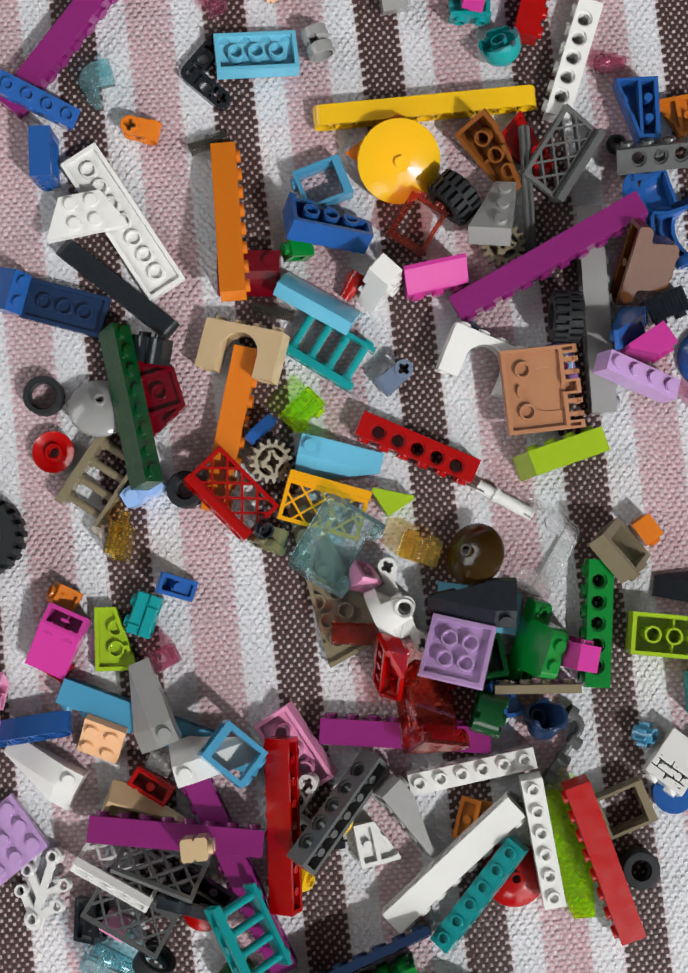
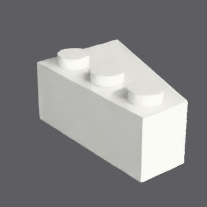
M383 253L368 269L363 279L365 286L361 285L359 287V292L355 295L354 299L372 315L389 296L393 297L400 290L402 269Z

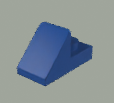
M161 571L154 592L192 602L199 582L170 572Z

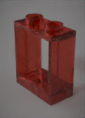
M418 190V192L412 191L386 235L420 257H423L449 213L445 211L447 206L439 201H436L435 204L428 200V194ZM416 199L441 214L422 246L397 230Z

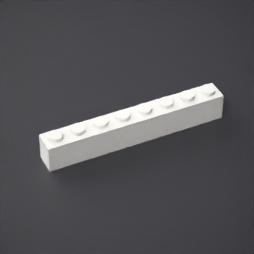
M505 792L383 907V917L400 934L404 930H410L420 915L425 916L435 901H441L451 886H457L467 871L469 873L472 872L482 857H488L498 842H504L514 827L517 829L524 823V818L526 817L524 810Z

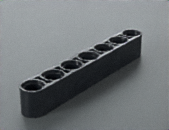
M72 239L65 240L55 254L155 333L167 335V340H169L180 326L177 321Z

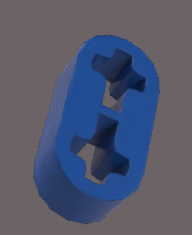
M271 413L267 414L248 432L244 439L252 446L255 445L257 441L274 427L278 420Z

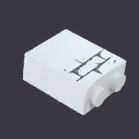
M675 728L669 729L642 768V771L646 773L644 776L646 779L654 784L658 782L664 787L662 790L673 798L674 796L682 797L688 788V737Z

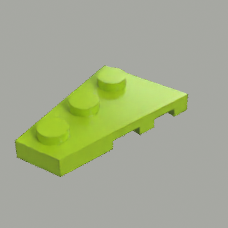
M94 607L95 671H128V666L136 663V659L117 607Z

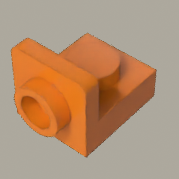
M55 582L47 591L46 602H51L75 613L83 594Z

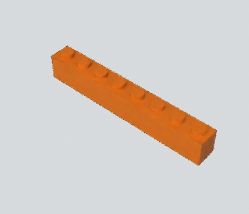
M235 141L210 143L221 302L247 300V292H251L250 279L245 277V273H249L248 260H244V254H248L247 241H243V235H246V223L241 221V217H245L244 204H240V199L244 198L243 185L239 186V180H242V169L237 166V163L241 162L240 150H236Z
M234 344L212 453L221 446L241 466L242 457H239L240 449H244L246 439L243 437L244 430L248 429L250 424V417L247 416L248 410L253 408L255 396H251L252 390L257 388L258 381L252 378L257 349ZM220 453L213 458V466L226 467V459ZM208 470L206 481H211V470ZM213 470V481H226V470ZM229 470L228 482H238V478H235L236 470ZM213 485V493L216 496H226V485ZM228 485V496H231L232 490H236L237 485ZM228 500V508L231 511L234 500ZM203 503L201 504L202 510L210 511Z

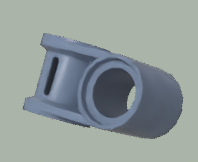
M401 359L390 369L383 372L374 382L389 397L411 376L413 365L409 360ZM400 365H401L402 367L407 366V367H408V369H407V373H408V374H405L404 372L400 374V373H399V370H400V367H399V366H400Z

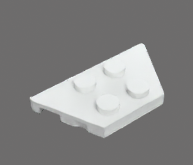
M100 189L62 196L57 199L47 240L50 244L128 227V223Z

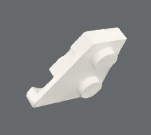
M373 820L353 824L352 829L361 869L401 859V855L395 850Z

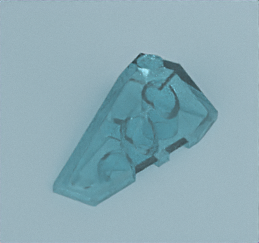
M103 943L90 945L78 968L82 973H135L132 968V958Z

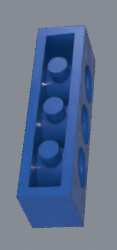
M1 69L0 97L68 131L73 130L81 112L80 109Z

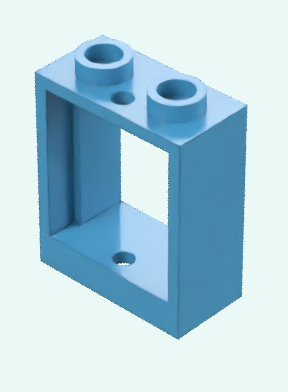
M338 154L292 171L290 183L293 191H298L299 199L304 201L307 199L300 182L301 180L333 168L342 193L317 202L315 205L326 208L327 205L331 207L353 198L354 191Z
M224 719L197 755L233 785L242 789L243 786L246 787L250 784L254 771L257 768L260 769L267 760L265 757L268 752L232 722ZM230 732H233L257 752V755L239 779L211 757Z

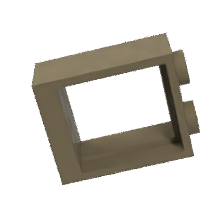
M619 517L605 525L588 544L621 584L627 580L632 582L641 574L640 571L648 565L646 561L651 556Z
M637 776L595 793L611 840L658 820L643 782ZM632 788L643 814L610 828L600 801Z

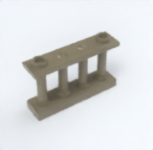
M112 435L94 438L54 499L62 505L72 502L95 517L96 521L93 525L99 528L102 525H107L111 519L110 513L120 499V493L130 484L128 473L123 476L99 460L98 456L101 451L108 450L125 461L123 450L111 443L110 437ZM95 467L120 483L113 494L88 478L87 472L90 468ZM79 485L86 486L108 501L102 512L76 496L75 491Z

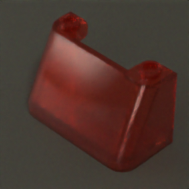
M414 659L408 664V669H406L402 698L400 701H396L402 751L405 754H426L463 751L469 748L470 737L467 731L461 728L457 729L452 691L458 685L418 676L421 660Z

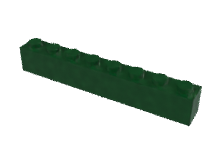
M112 322L98 334L131 490L149 491L162 483L163 477L130 325Z

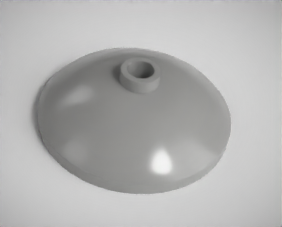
M91 381L75 390L69 400L68 412L72 423L78 430L95 437L110 436L119 432L108 381Z

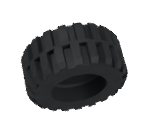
M1 498L0 574L4 573L6 569H11L15 566L14 562L16 560H20L22 557L21 550L26 549L27 543H24V537H28V533L24 531L23 527L26 525L25 520L19 516L21 513L18 509L13 508L11 503Z

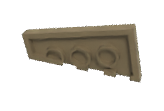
M571 678L562 679V681L541 679L539 682H532V679H519V682L513 683L509 679H499L498 683H492V692L494 694L582 693V684Z

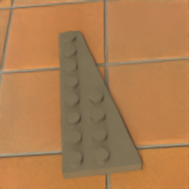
M303 491L296 493L292 496V498L294 499L300 496L301 494H303ZM305 495L294 501L300 512L311 507ZM292 503L286 506L289 518L298 514ZM313 509L302 514L307 523H313L318 520ZM300 516L294 518V519H297V520L302 521L301 518H300ZM320 521L315 524L318 526H322ZM291 523L328 664L332 668L375 644L377 633L380 632L361 593L348 589L349 571L327 532Z

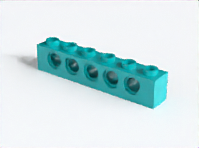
M515 835L507 837L430 937L445 954L455 948L530 851V848Z

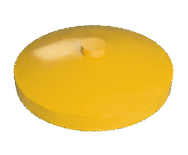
M406 118L384 120L370 129L360 144L357 155L358 173L366 189L376 198L391 204L410 203L428 192L427 187L437 178L440 169L439 147L431 132L414 120Z

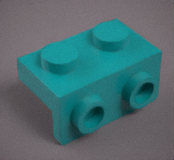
M449 0L448 23H453L456 26L465 24L484 26L490 23V0H486L482 13L462 8L460 0Z

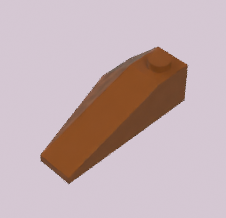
M484 108L466 122L454 136L493 183L495 181L517 182L516 191H518L522 187V182L500 127Z

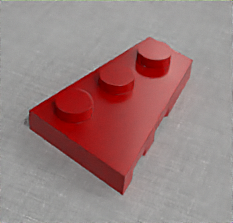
M521 110L502 131L510 155L519 165L518 127L520 125H528ZM529 126L532 156L540 142L535 136L532 127ZM544 147L542 150L543 160H549L551 156ZM551 162L543 163L545 175H548L552 170ZM538 164L532 166V175L534 177H540Z

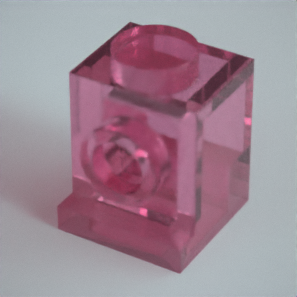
M199 0L211 20L228 10L227 0Z
M173 641L148 654L154 670L156 669L157 673L182 660ZM160 655H164L166 657L165 662L159 661Z

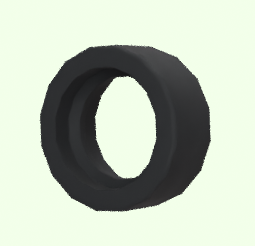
M38 376L27 382L23 389L22 397L29 411L39 416L48 417L55 415L62 409L65 404L66 395L64 388L58 381L49 376ZM42 384L52 386L56 392L54 404L45 409L37 407L32 400L34 389Z
M154 941L145 943L146 949L155 953L159 946L158 942ZM165 945L156 959L163 969L152 966L146 960V958L150 957L140 951L136 953L132 961V968L135 973H173L176 967V958L173 952Z

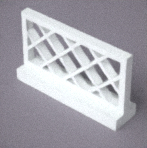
M86 843L73 862L70 871L146 913L158 891L153 890L152 894L148 895L142 891L141 884L136 882L127 883L123 880V877L119 875L117 877L115 876L116 874L104 870L103 862L115 861L117 857L114 845H110L113 856L101 858L99 848L109 845L94 843V845L90 846L91 843ZM128 846L130 853L141 850L140 847ZM96 850L98 860L90 862L83 858L86 851ZM151 851L147 852L152 860L160 858V856ZM148 867L149 874H150V876H152V873H151V871H150V869H149V867ZM166 876L159 879L161 884L163 883Z

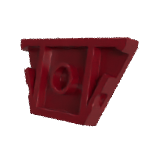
M138 361L154 437H156L187 406L174 366H162Z

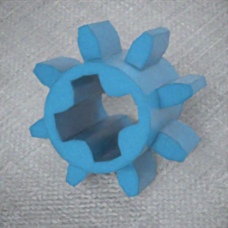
M639 721V725L635 724L633 726L631 737L637 741L636 746L650 748L651 744L654 745L657 742L658 730L653 728L654 723Z

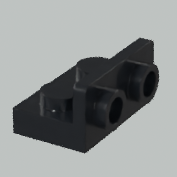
M77 896L75 897L73 941L96 945L107 940V934L80 917L91 897ZM109 901L103 903L106 915L110 910ZM100 904L91 906L87 915L92 918L103 916Z

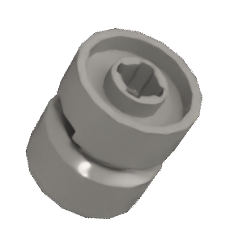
M324 23L311 24L301 31L300 35L304 45L307 47L306 51L312 63L323 62L334 55L335 50L331 40L328 39L329 34Z

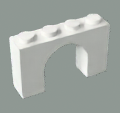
M456 322L451 327L434 371L454 379L458 377L464 359L472 348H487L498 358L499 351L524 349L525 347L519 345L515 347L510 345L509 341L504 338L498 337L496 339L491 337V333L482 329L477 331L471 328L472 325L467 322ZM499 372L491 395L503 400L501 375Z

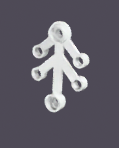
M52 847L46 852L47 865L41 884L36 874V866L30 862L21 869V874L24 877H28L36 897L33 904L29 895V886L25 883L17 885L14 889V894L22 899L26 909L24 923L30 930L41 928L46 917L54 913H60L66 908L65 901L57 899L51 903V906L42 910L45 900L60 892L69 891L73 886L70 878H63L58 881L57 885L49 888L56 864L62 863L65 859V851L62 847ZM52 853L55 854V860L52 858ZM27 866L30 868V873L26 870ZM64 881L67 883V888L63 887ZM20 887L24 890L23 894L20 892ZM57 902L60 904V910L56 907Z

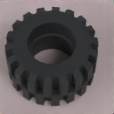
M446 169L427 187L433 204L448 220L457 225L463 226L476 214L481 206L480 197L473 186L462 175L451 169Z
M554 290L548 306V334L552 343H579L585 326V300L582 291Z

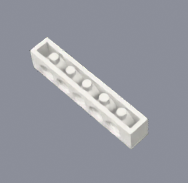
M578 0L577 4L573 3L569 14L573 18L571 23L567 22L564 35L567 38L565 42H561L558 54H561L560 61L556 60L552 73H555L554 80L550 79L546 91L550 93L549 98L544 99L541 111L544 112L542 120L553 123L564 104L568 103L573 108L604 3L595 0ZM578 21H584L586 25H581ZM572 40H578L581 44H575ZM567 59H573L575 63L571 64ZM561 78H567L569 83H564ZM555 97H561L564 102H558ZM567 112L564 115L565 126L570 118V114Z
M527 743L492 751L490 754L483 753L407 770L406 775L410 791L414 796L537 769L538 767L534 749Z
M539 771L519 774V783L544 909L566 907L543 778Z

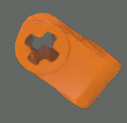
M127 115L121 119L120 127L127 139L157 146L162 123L153 119Z

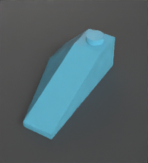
M302 433L295 470L325 479L380 474L384 453Z

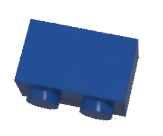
M0 267V312L12 315L22 314L32 275L15 268Z

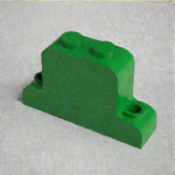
M527 598L507 662L509 670L508 679L511 681L519 682V679H531L532 676L555 679L558 675L569 641V634L567 630L550 621L552 606L545 600Z

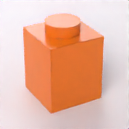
M650 513L641 515L627 525L643 546H654L661 540L659 537L664 534Z

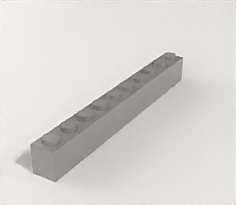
M602 205L577 206L573 211L574 225L601 211ZM605 246L599 249L595 247L589 250V254L578 260L576 258L578 286L585 300V326L582 340L588 415L614 414L618 411L617 408H620V398L616 396L618 384L592 373L597 354L613 349L615 343H611L610 331L611 326H613L614 317L612 313L610 314L612 294L608 291V285L611 282L610 273H607L609 253L605 252Z

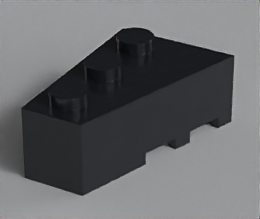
M192 867L187 868L191 876L200 873ZM184 870L174 873L177 882L187 878ZM204 875L192 904L161 892L158 896L156 908L208 921L203 910L209 906L217 905L224 908L235 901L238 895ZM170 879L169 882L166 884V886H167V885H170V884H173L172 881H171V879ZM189 883L179 886L182 893L191 894L192 888Z

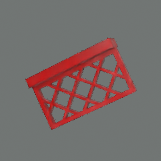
M221 446L183 479V484L242 543L255 531L254 526L249 529L243 523V515H255L256 524L258 522V515H264L261 519H267L279 507L267 492ZM220 453L226 459V467L213 466V458ZM201 470H211V481H201L196 474ZM213 470H226V481H213ZM229 470H237L241 474V482H228ZM213 485H226V496H216L213 493ZM228 485H241V497L228 496ZM244 485H252L256 489V497H243ZM228 500H241V512L231 511L228 508ZM243 500H256L255 512H243ZM258 500H267L273 507L268 512H258Z

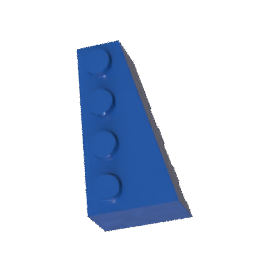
M289 193L282 211L286 239L346 250L353 253H366L374 236L371 221L346 212L344 215L339 214L333 207L327 205L326 208L315 205L314 200L307 198L304 201L296 198L297 194Z

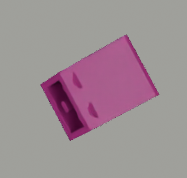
M49 602L39 623L25 663L64 680L92 621Z

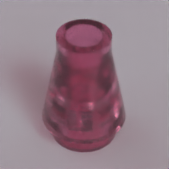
M600 53L594 58V70L596 73L605 74L625 68L626 58L624 55Z

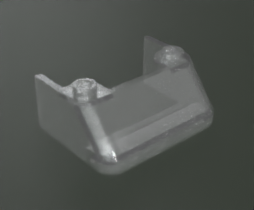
M532 497L526 503L547 514L545 526L550 532L555 534V537L536 571L529 568H520L512 578L517 580V589L533 598L543 599L549 594L580 538V529L565 515ZM500 571L495 575L498 578H511Z

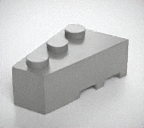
M495 181L468 225V244L511 245L517 182Z

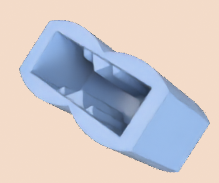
M164 481L149 491L131 490L130 486H128L120 493V497L127 508L135 509L143 506L149 498L162 494L167 486Z

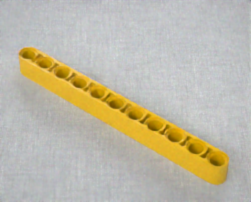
M520 85L321 104L314 106L312 113L314 130L332 131L373 127L384 120L390 119L396 113H399L406 119L426 122L473 117L484 108L490 115L518 113L520 110L521 112H528L536 109L537 105L535 87L533 85Z

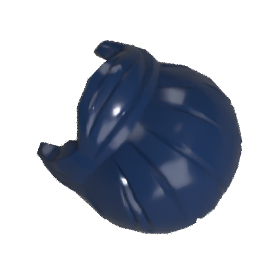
M546 697L538 698L534 703L526 706L523 713L528 732L538 740L553 738L559 730H563L568 724V713L564 706L560 703H553Z

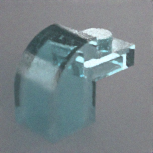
M108 58L89 63L83 68L79 77V85L82 91L86 93L88 103L92 104L96 111L104 109L100 89L116 86L112 66Z

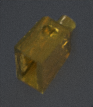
M118 511L117 521H109L103 553L110 560L131 562L135 528L129 523L131 513L128 511Z

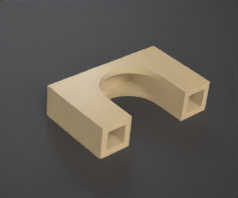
M221 316L206 318L194 366L204 371L221 374L229 346L240 338H253L257 345V357L252 378L258 382L278 386L290 337L284 333V329L272 327V330L266 329L264 325L253 323L250 326L246 325V322L237 319L230 322L227 321V318Z

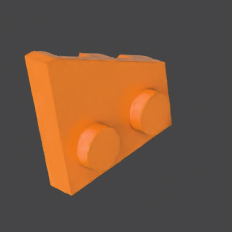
M688 94L659 99L660 114L678 138L685 137L688 134Z

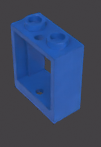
M49 125L28 126L29 176L43 191H53L54 188H60L59 139Z

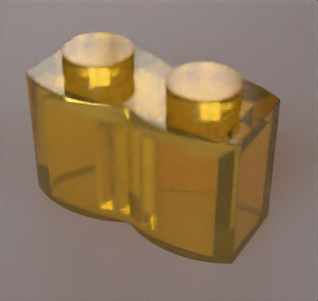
M408 529L407 532L402 531L395 556L436 568L443 544L439 543L440 538L431 535L423 538L419 536L420 532Z

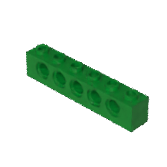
M585 559V563L581 565V575L584 576V584H581L580 594L583 597V605L580 606V618H583V626L579 628V638L586 640L597 638L599 641L598 647L602 648L597 673L578 670V682H581L583 687L610 688L614 574L601 559ZM595 575H599L601 578V583L597 587L592 583ZM594 596H598L601 601L600 605L596 608L593 607L591 602ZM597 617L600 620V625L594 629L591 626V620Z

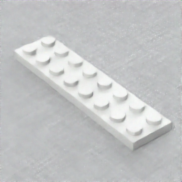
M95 142L60 164L78 193L100 189L127 221L128 227L105 233L151 302L186 280Z

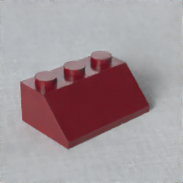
M248 250V254H244V260H248L249 273H245V277L250 279L251 292H247V297H276L273 293L278 281L281 279L280 250ZM217 259L218 296L221 297V296H220V290H219L218 259Z

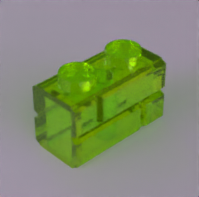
M307 386L278 416L296 435L299 432L305 433L311 426L309 422L314 417L318 419L324 414L326 403Z

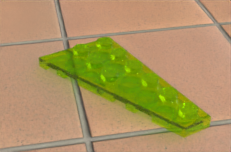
M563 788L545 790L564 895L571 915L574 919L595 917L594 884L588 870L592 867L590 861L586 863L581 850L585 849L583 842L579 843L574 830H577L576 823L572 824L568 816L569 804H564L560 791Z

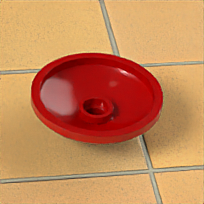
M503 843L497 845L492 853L485 858L482 870ZM527 844L525 845L530 848V851L493 897L496 902L504 906H524L531 903L540 894L532 847ZM514 875L520 876L517 881H513L512 877Z

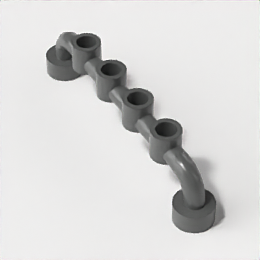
M570 704L565 710L568 713V722L575 721L576 728L573 733L567 736L564 746L555 754L549 768L543 771L541 776L544 789L548 783L553 786L558 781L559 775L556 771L560 766L566 768L569 765L571 757L568 754L571 749L578 750L583 744L580 736L584 731V721L579 715L580 709L573 704ZM510 791L508 794L525 810L523 802H519V796Z

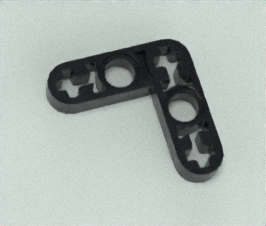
M211 34L182 67L181 77L186 85L215 109L225 111L231 105L229 93L206 74L215 63L213 34ZM201 55H207L209 61L201 64L198 62V58ZM187 72H189V73H192V72H193V73H194V77L189 76V77L187 78V74H186V73H187ZM203 83H209L212 86L208 92L201 91L200 87ZM215 91L219 98L225 97V103L220 102L218 104V99L214 96Z

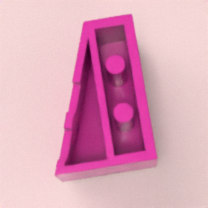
M569 635L561 666L597 673L602 647L594 646V641Z

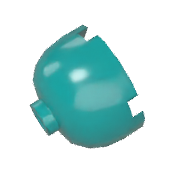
M508 25L496 27L486 33L487 37L483 41L482 38L479 41L478 47L484 60L492 66L506 67L520 54L521 38L514 26L513 29H509Z

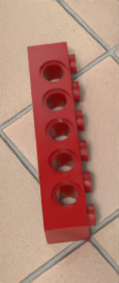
M364 411L355 432V436L358 437L357 441L366 445L373 443L377 445L376 449L384 453H388V451L396 453L395 457L403 461L413 460L416 462L415 466L425 470L427 467L434 469V474L446 478L448 475L454 478L453 482L462 486L472 483L481 462L478 458L367 411ZM375 428H380L383 430L384 436L377 439L372 435V431ZM399 436L403 440V445L395 447L391 439ZM412 445H420L422 453L414 455L411 452ZM434 452L439 453L441 462L433 463L430 455ZM451 461L460 463V470L458 472L450 469Z

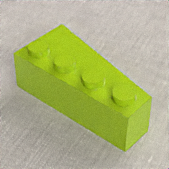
M593 425L581 429L582 433L577 435L575 431L563 435L564 439L557 441V438L545 441V446L539 447L538 444L527 447V452L512 458L520 481L522 482L609 451L610 447L602 426L594 428Z

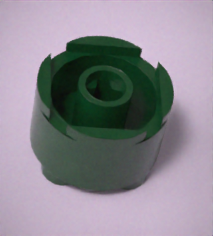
M479 690L475 698L476 704L474 709H472L470 717V731L499 739L501 728L505 726L507 719L504 709L507 710L510 697L494 694V692Z

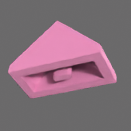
M354 558L350 559L349 590L364 593L381 585L382 580L370 562Z

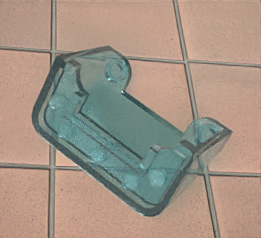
M331 494L324 500L291 554L289 566L305 579L342 599L350 588V579L346 576L347 571L366 540L375 541L379 539L386 525L341 497Z

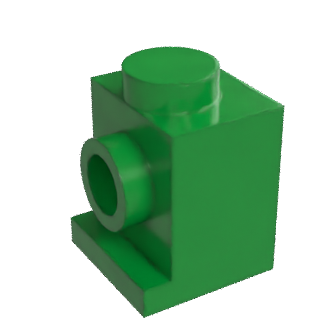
M288 239L287 242H283L280 245L283 262H302L315 255L314 247L311 243Z

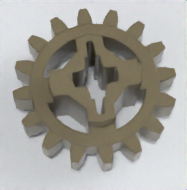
M517 226L512 229V238L515 242L511 239V245L505 246V249L496 245H482L480 247V251H485L483 259L489 257V265L495 262V268H498L500 264L504 266L520 257V254H524L525 248L521 246L525 245L526 240H521L523 232L516 233ZM507 254L512 255L510 257L504 258V256Z
M264 438V443L257 441L258 447H251L253 454L247 455V457L251 458L247 465L253 467L249 472L255 475V479L259 481L262 479V482L266 484L269 480L275 484L276 478L282 481V474L288 475L289 473L286 470L287 467L293 466L288 463L289 460L293 459V456L287 454L290 452V448L284 447L285 443L282 441L278 443V440L272 438L271 441L268 438ZM273 447L277 448L281 454H275ZM259 468H265L267 474L262 473Z

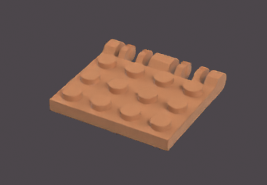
M576 343L498 352L508 436L586 427L585 419L570 420V417L585 415L584 410L569 412V404H580L583 402V397L568 399L569 394L582 393L580 378H565V375L579 374V369L570 368L564 370V362L571 363L578 360V355L563 357V354L577 352Z

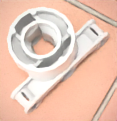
M384 557L378 563V571L385 584L377 589L373 588L363 593L368 609L380 633L400 639L410 635L418 652L423 653L425 646H420L419 644L421 643V638L427 640L428 633L417 627L414 621L415 599L410 595H403L400 592L396 583L397 562L392 557ZM384 561L393 564L391 572L382 569L385 565ZM407 602L410 604L411 609L403 610L400 604Z

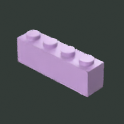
M613 349L597 354L592 372L659 403L676 400L681 381Z

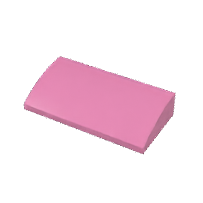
M292 701L253 726L263 742H265L264 738L274 735L298 736L299 778L307 772H314L319 776L320 785L334 778L338 773V770ZM310 778L307 779L308 783L303 788L305 791L311 786L312 780Z

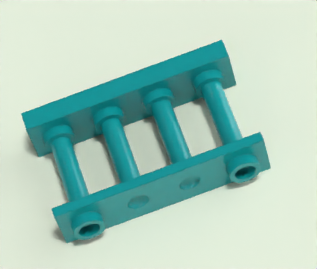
M305 313L307 316L292 340L289 341L286 355L350 394L354 387L351 377L367 352L374 355L376 348L373 347L374 343L366 338L362 340L350 332L344 335ZM315 319L323 324L324 328L309 352L303 353L298 350V344ZM333 330L341 335L342 338L328 361L321 364L316 361V355ZM350 341L359 346L360 349L345 373L339 375L334 372V365Z
M255 882L243 884L242 886L246 894L226 907L222 908L220 905L209 906L203 910L232 973H263L277 962L279 965L290 966L293 964L290 958V951L284 945L262 898V891ZM250 902L255 914L233 929L230 928L227 916ZM259 922L264 934L241 949L236 941L237 936ZM269 942L274 954L252 970L249 969L246 962L247 956Z

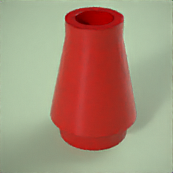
M352 269L347 274L339 296L350 302L352 297L359 291V287L365 285L363 282L365 276Z

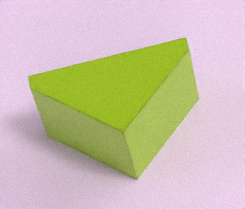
M372 488L373 496L387 517L414 500L413 495Z

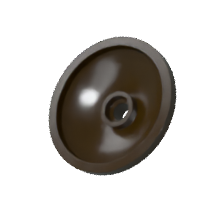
M474 523L463 527L454 535L447 549L446 562L450 574L455 580L464 585L471 583L478 585L488 582L487 579L493 578L502 565L504 544L499 533L486 524Z

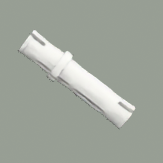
M481 479L474 489L475 492L489 498L490 502H496L528 521L531 520L536 509L502 492L501 488H495Z

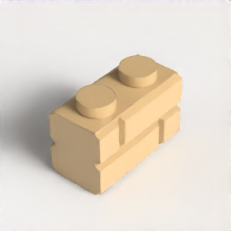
M200 833L197 836L196 834L186 835L179 843L183 864L192 863L195 860L196 862L207 861L211 854H214V851H216L215 838H211L209 833Z

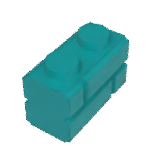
M139 590L137 594L134 593L130 605L133 606L131 614L127 613L123 625L126 626L125 632L146 639L152 638L165 598Z

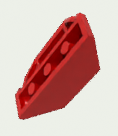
M377 633L372 680L380 697L400 701L410 654L407 646H403L400 638L385 633Z

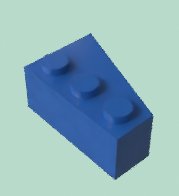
M658 76L616 78L612 89L634 143H639L646 138H653L654 141L660 140Z

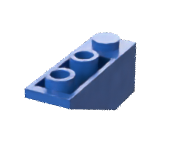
M646 306L620 307L618 315H615L613 330L610 331L611 343H615V350L622 349L645 333L647 326Z

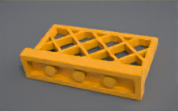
M290 469L276 519L358 541L372 492ZM291 483L299 485L303 494L293 499L289 493ZM304 487L310 488V490L306 492ZM317 490L320 491L324 499L313 505L308 493ZM324 493H328L331 495L326 497ZM305 495L311 507L300 512L294 501ZM288 496L291 501L286 503V499ZM338 496L344 505L333 510L328 499ZM325 501L331 512L320 517L315 506ZM354 501L363 503L361 512L354 516L348 505ZM292 503L298 514L291 518L282 516L284 507ZM346 507L351 518L341 523L335 512ZM310 509H313L318 518L313 523H307L302 516L303 513ZM333 514L338 525L332 529L326 528L322 520ZM300 516V518H301L302 521L297 520V519H294V518ZM353 520L357 527L355 535L347 534L342 525ZM320 521L322 526H318L315 524ZM340 527L342 532L336 531L335 529Z

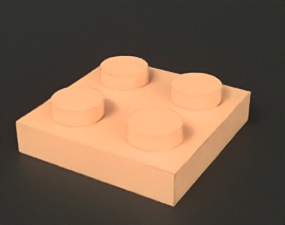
M88 713L84 720L77 750L117 764L128 728Z

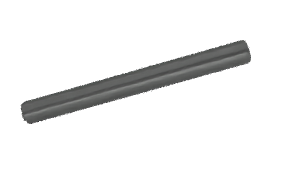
M520 125L518 127L520 173L531 158L529 125ZM521 174L524 237L526 240L525 250L530 251L537 247L533 183Z

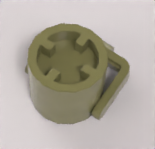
M274 526V533L270 538H257L252 533L247 541L256 548L284 556V546L289 531Z

